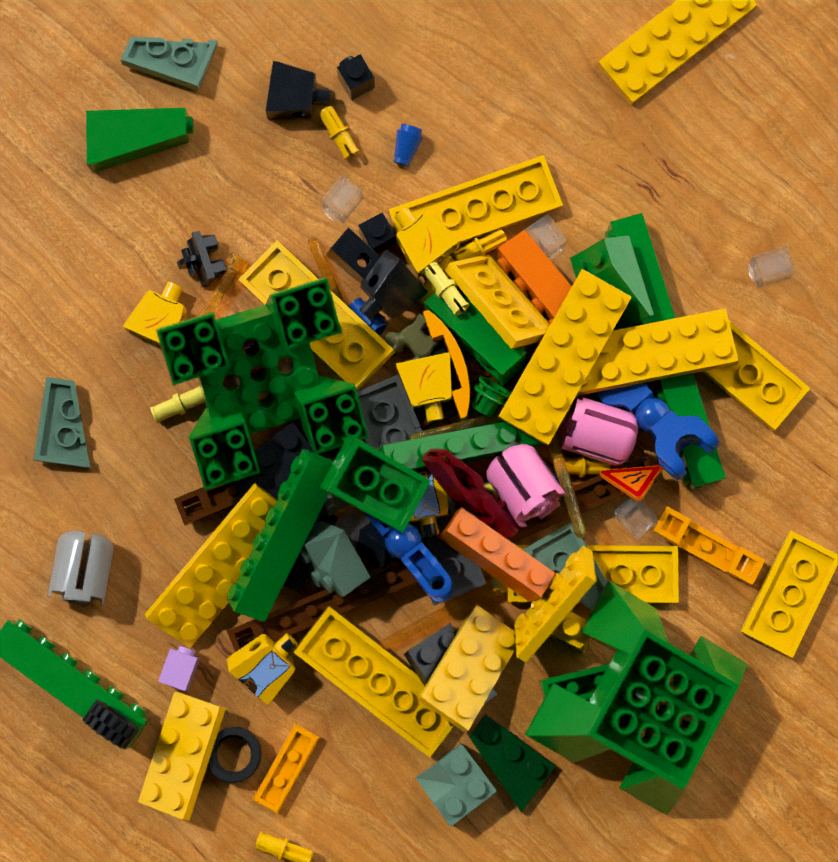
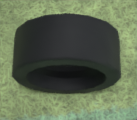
M241 727L225 728L218 732L208 762L211 773L218 779L229 783L241 782L252 776L258 769L262 758L261 745L257 737L249 730ZM233 737L243 739L251 750V758L248 765L236 772L225 770L217 759V751L220 744L224 740Z

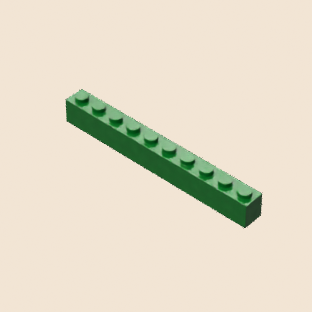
M643 213L611 221L607 228L608 231L605 232V237L612 238L629 235L654 314L635 325L639 326L674 319V311ZM693 373L655 381L657 386L654 389L655 398L665 402L670 411L672 410L676 415L682 417H699L710 427ZM689 445L680 452L679 457L683 460L687 472L681 478L683 485H688L689 490L720 482L726 478L717 448L712 452H706L697 445Z

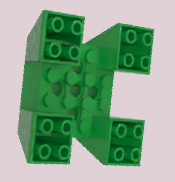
M327 277L270 294L265 305L217 320L214 312L156 329L172 384L177 385L196 378L199 382L206 409L190 433L189 441L205 490L260 473L249 434L299 419L315 454L343 446L348 436L359 440L369 437L355 384L318 375L313 358L311 342L342 333ZM255 340L254 346L243 348L246 341ZM287 357L288 361L284 365L279 366L278 362L282 358ZM262 366L258 373L250 374L254 367ZM234 375L230 382H223L226 376ZM269 392L266 398L258 399L261 393Z
M608 581L581 632L616 652L590 701L552 683L525 735L573 763L608 750L615 751L633 762L619 789L668 815L687 786L732 701L748 663L702 636L699 637L691 654L688 655L668 642L656 608L613 582ZM673 676V677H674L673 682H672V684L669 686L670 678ZM636 687V694L631 698V692ZM660 702L659 709L655 712L656 704ZM683 716V721L679 725V720ZM646 728L645 735L641 738V733Z

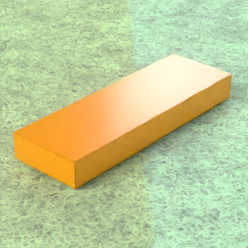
M295 723L256 792L253 801L278 814L320 737Z

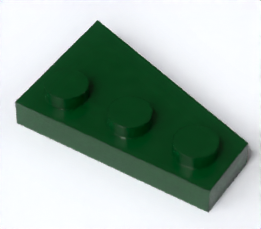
M485 714L469 738L522 813L555 765Z

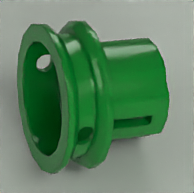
M480 376V383L474 386L477 394L472 400L471 406L478 412L492 417L499 404H506V398H509L511 393L495 381Z

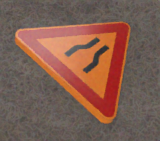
M646 466L601 470L600 477L621 490L622 494L625 493L630 496L631 500L641 501L662 472V467Z

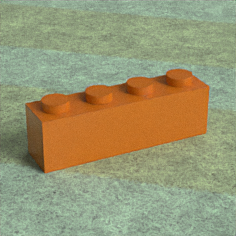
M524 229L498 248L499 259L497 263L506 274L510 273L515 279L514 284L523 294L527 293L531 298L530 302L541 314L545 315L549 320L548 323L551 324L572 286Z
M463 508L451 514L437 538L529 602L542 597L556 574Z

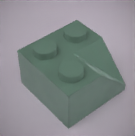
M319 521L312 527L298 557L304 564H308L312 571L309 575L316 586H322L329 593L334 592L344 597L370 578L369 573L344 530L323 521Z
M462 743L458 744L415 777L450 827L497 792Z

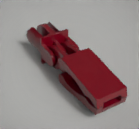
M429 449L424 454L422 462L451 500L460 502L469 512L474 513L477 519L503 537L510 538L517 534L519 529L517 522L503 507L506 502L494 500V497L484 488V481L480 475L447 449Z

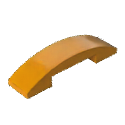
M429 310L423 311L433 343L442 339L445 341L461 386L460 389L451 392L460 420H467L470 387L467 367L461 350L444 323Z
M665 506L653 529V532L673 545L678 546V548L750 585L754 584L765 562L763 558L743 547H737L693 523L690 518L668 506Z

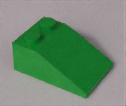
M629 235L604 238L570 258L576 278L583 269L631 296L629 303L613 330L631 327L654 315Z
M348 436L320 488L398 531L404 532L431 480L361 440Z

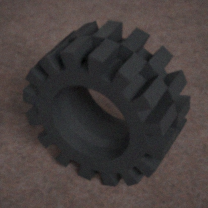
M100 700L94 702L82 719L98 735L103 736L104 739L109 740L112 744L124 750L139 731V728L127 717H124L119 711L117 712L113 707Z

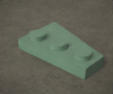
M130 37L122 55L121 64L199 91L218 47V41L193 42V39L166 41L164 38Z
M46 377L34 461L90 469L75 381Z
M572 521L526 547L523 551L553 572L559 574L572 553H577L582 546L588 547ZM594 557L596 582L580 599V602L589 610L594 608L607 584V580Z

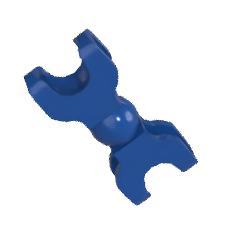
M650 382L591 393L592 398L596 402L622 409L635 415L639 428L652 434L653 440L656 442L655 450L660 466L676 480H680L687 474L684 462L679 457L683 448L689 445H697L706 452H712L720 446L716 434L702 419L695 416H678L672 410L670 411L665 402L654 398Z
M363 512L384 538L387 551L393 557L401 559L402 563L428 597L436 603L447 601L453 593L451 579L436 558L421 542V535L418 529L408 524L404 532H400ZM440 580L444 583V586L440 590H434L431 588L433 582Z

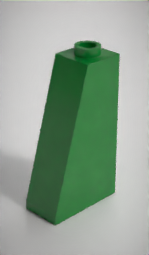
M186 107L86 111L87 166L91 172H98L189 143V133H194L193 116L189 117Z

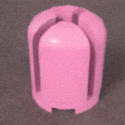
M576 396L571 408L575 410L574 412L572 411L568 424L565 426L561 449L614 466L622 465L630 457L636 443L639 426L635 415L622 409Z
M520 444L511 446L502 452L503 460L497 456L490 463L486 471L487 480L500 499L506 502L505 506L520 527H526L527 525L524 521L538 516L540 520L560 506L558 499L561 495L567 496L537 451L530 445Z

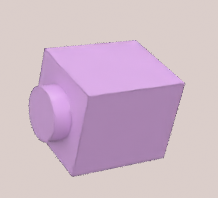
M180 645L178 650L170 649L158 682L183 691H189L200 658L194 656L195 650Z

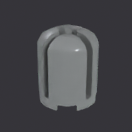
M75 530L62 534L57 541L47 597L50 598L52 592L62 595L61 601L87 605V601L90 602V599L101 600L100 606H104L114 550L113 544L109 539L100 534L92 533L90 535L79 590L75 588L85 531Z

